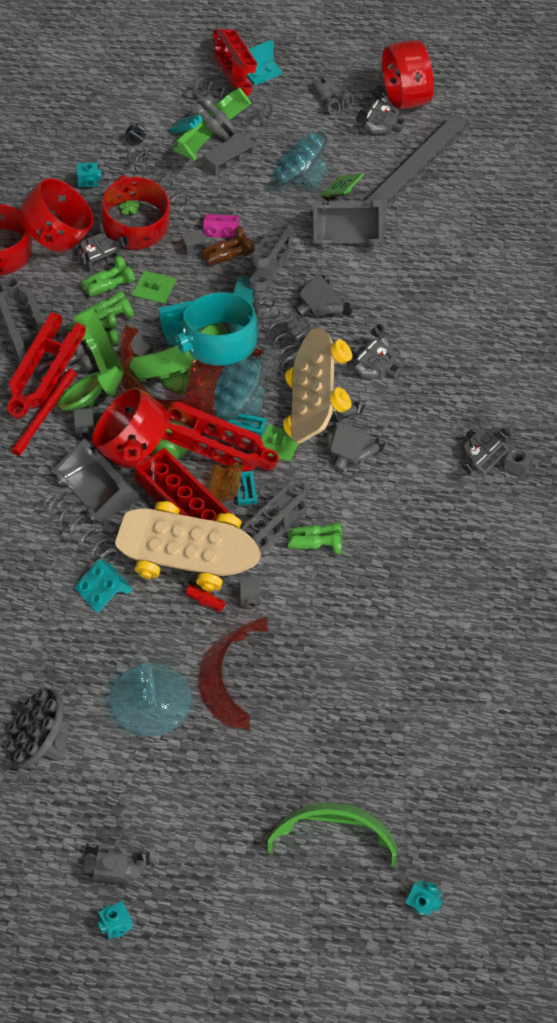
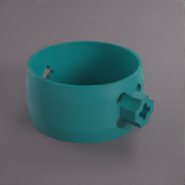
M219 292L201 296L187 306L183 319L184 332L175 336V342L181 353L189 351L193 358L205 364L229 365L247 358L256 347L258 328L254 307L246 298L233 293ZM222 322L243 326L242 329L224 335H209L197 331L204 326Z

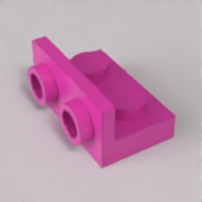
M206 214L204 218V236L233 238L234 230L240 224V216Z

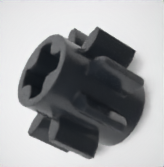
M137 123L135 126L131 124L125 132V135L128 136L126 140L134 145L136 142L138 144L142 143L146 136V133L143 132L145 128Z

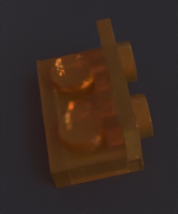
M238 462L225 469L218 464L213 465L208 491L221 503L236 497L238 494L243 467Z

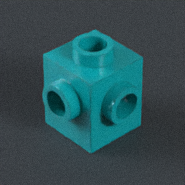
M97 162L77 163L78 188L99 187L102 173L101 169H98Z
M420 880L413 885L406 904L415 908L414 910L417 913L429 916L434 911L437 912L443 903L441 899L443 892L438 889L437 885Z
M122 901L115 905H108L98 912L99 921L97 925L102 934L106 933L109 940L114 937L119 938L127 931L133 929L132 918Z

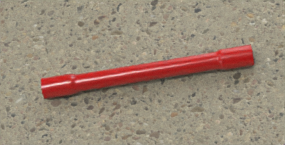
M67 369L38 414L12 447L11 452L13 454L21 456L33 435L66 388L70 386L77 376L74 370Z

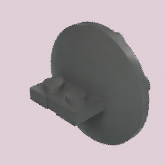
M49 688L39 689L31 697L27 696L24 699L23 706L17 713L14 721H11L7 728L9 734L4 749L7 750L11 763L19 767H28L37 762L43 755L56 761L64 759L69 723L62 720L64 703L62 696L58 692ZM11 733L18 736L17 741L9 738Z

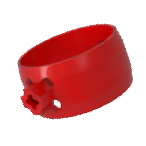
M406 40L384 47L382 52V73L387 95L394 107L409 109L431 102L434 94V78L430 58L424 44L420 40ZM397 69H399V73L397 75L394 74V72L397 71ZM416 72H418V74L421 75V78H419L418 82L416 81L415 77ZM391 77L396 81L395 84L390 82Z
M119 176L108 187L101 203V224L106 237L117 241L118 238L126 236L129 245L124 246V249L141 250L154 246L166 235L170 223V202L165 190L159 184L147 178ZM138 200L155 206L163 214V217L149 226L129 227L115 221L108 214V211L121 202Z
M46 178L39 182L24 197L19 206V217L27 232L39 244L55 252H67L74 248L88 234L93 225V214L85 199L73 187L58 179ZM64 195L66 201H59V196ZM48 208L53 210L64 221V223L60 221L56 216H54ZM46 221L52 222V225H47ZM58 230H63L64 234H59Z
M0 204V214H3L5 217L4 219L0 217V229L14 231L22 235L23 238L15 245L0 250V268H2L0 276L11 274L21 269L29 261L33 247L32 236L24 228L19 217V210L4 204Z
M131 388L119 395L103 412L94 428L92 442L100 453L116 465L123 468L134 467L149 456L163 438L169 424V413L161 403L147 392L139 388ZM127 406L130 408L132 406L133 412L129 411L126 413L125 407ZM131 434L136 435L134 439H129ZM146 443V449H142L141 444Z

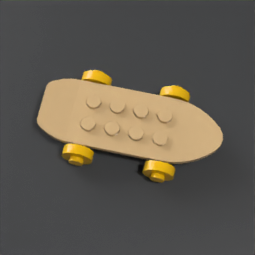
M315 328L307 334L297 353L294 367L285 372V379L293 389L292 415L284 419L283 425L286 433L298 444L322 432L331 418L332 411L342 413L351 408V400L347 392L340 387L334 389V363H347L352 359V352L345 341L338 339L333 342L330 335L321 328Z
M168 501L157 502L154 510L135 509L126 512L115 541L117 548L124 555L137 560L134 570L145 579L158 578L161 569L157 565L197 572L199 574L196 583L206 591L221 590L223 580L219 576L234 575L254 567L261 557L259 547L246 532L240 529L242 522L234 514H218L216 521L179 515L180 509Z

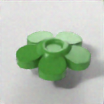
M133 200L120 204L119 207L123 215H128L129 212L136 214V208H139V203L133 202Z

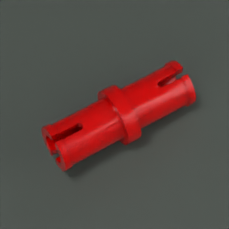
M192 584L186 590L185 595L197 600L202 606L206 605L219 613L225 607L226 602L211 595L209 591L205 592Z

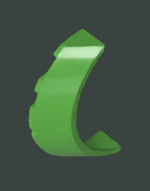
M238 88L214 105L218 110L225 112L230 120L247 108L251 101L241 88ZM206 110V112L214 118L213 114L209 110ZM202 120L193 130L181 132L175 139L176 142L171 145V148L174 152L195 161L197 159L195 154L214 133L207 129L205 121Z
M90 307L75 315L74 319L76 323L79 322L86 326L84 338L101 374L97 375V379L104 391L112 397L115 395L124 373L94 308Z
M223 323L204 326L199 331L209 335L229 334ZM177 344L155 353L124 359L130 376L139 382L146 381L150 377L167 378L174 372L183 373L202 363L193 358L189 351L181 353L178 350Z
M318 803L300 808L282 819L271 831L268 838V853H272L275 838L280 835L289 834L294 823L300 819L369 826L377 833L378 842L390 849L392 853L391 867L396 866L397 845L388 829L368 812L347 804Z

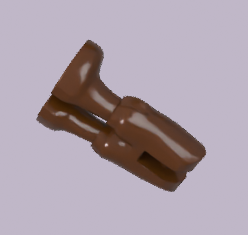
M238 226L235 228L234 237L231 240H222L201 250L200 254L208 266H213L230 261L237 255L251 254L254 252V247L251 240L246 238L243 228Z

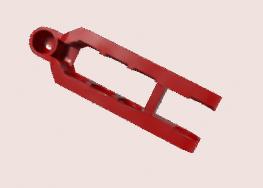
M215 28L212 34V41L215 46L214 59L234 90L241 88L246 96L251 95L253 86L247 78V73L256 72V60L235 29Z
M55 312L50 313L9 382L13 396L8 403L7 409L11 417L21 419L27 414L29 409L45 404L85 335L86 326L77 322L61 344L54 341L53 338L61 326L62 315ZM48 352L55 355L56 358L54 362L50 363V368L45 377H42L37 391L27 397L23 396L22 391L44 353Z
M174 401L169 405L167 410L169 418L193 428V430L169 422L167 429L171 430L172 433L166 431L163 436L164 440L241 472L254 470L255 467L270 471L277 466L279 461L278 454L264 447L263 441L258 434L178 401ZM173 409L179 410L181 414L174 412ZM208 424H213L216 428H212ZM225 431H230L233 435H229ZM202 432L207 435H210L214 438H217L238 448L246 450L249 452V454L234 449L235 447L226 446L224 444L217 442V440L215 439L212 440L200 434ZM242 438H246L250 440V442H246ZM199 443H203V444H205L207 447H203V446H201ZM216 450H220L225 454H220ZM234 457L241 459L242 462L235 460Z

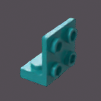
M272 40L248 49L257 62L256 72L247 73V78L254 86L282 75V70L274 62V42Z
M192 301L158 308L159 323L168 347L176 345L175 336L184 332V313Z
M101 559L97 560L74 587L95 612H100L117 592L120 593L122 591L128 594L133 590L131 585L110 563Z

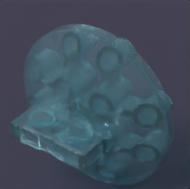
M312 131L307 138H300L296 143L297 146L288 155L285 154L279 160L280 165L273 171L275 174L274 181L279 186H284L300 178L312 191H316L329 169L320 158L327 143V136L323 132Z
M249 355L239 362L225 366L223 374L210 389L211 397L207 407L212 416L228 421L243 411L248 415L261 417L265 389L260 386L263 376V364L260 359L254 355ZM212 396H214V397H216V398H218V399H219V401H217V400H216V399H214V398H213V399H211V398H212Z
M146 662L143 665L131 668L117 679L110 694L111 711L116 721L123 728L134 734L143 736L162 735L176 729L187 718L192 706V693L187 680L178 671L165 665Z

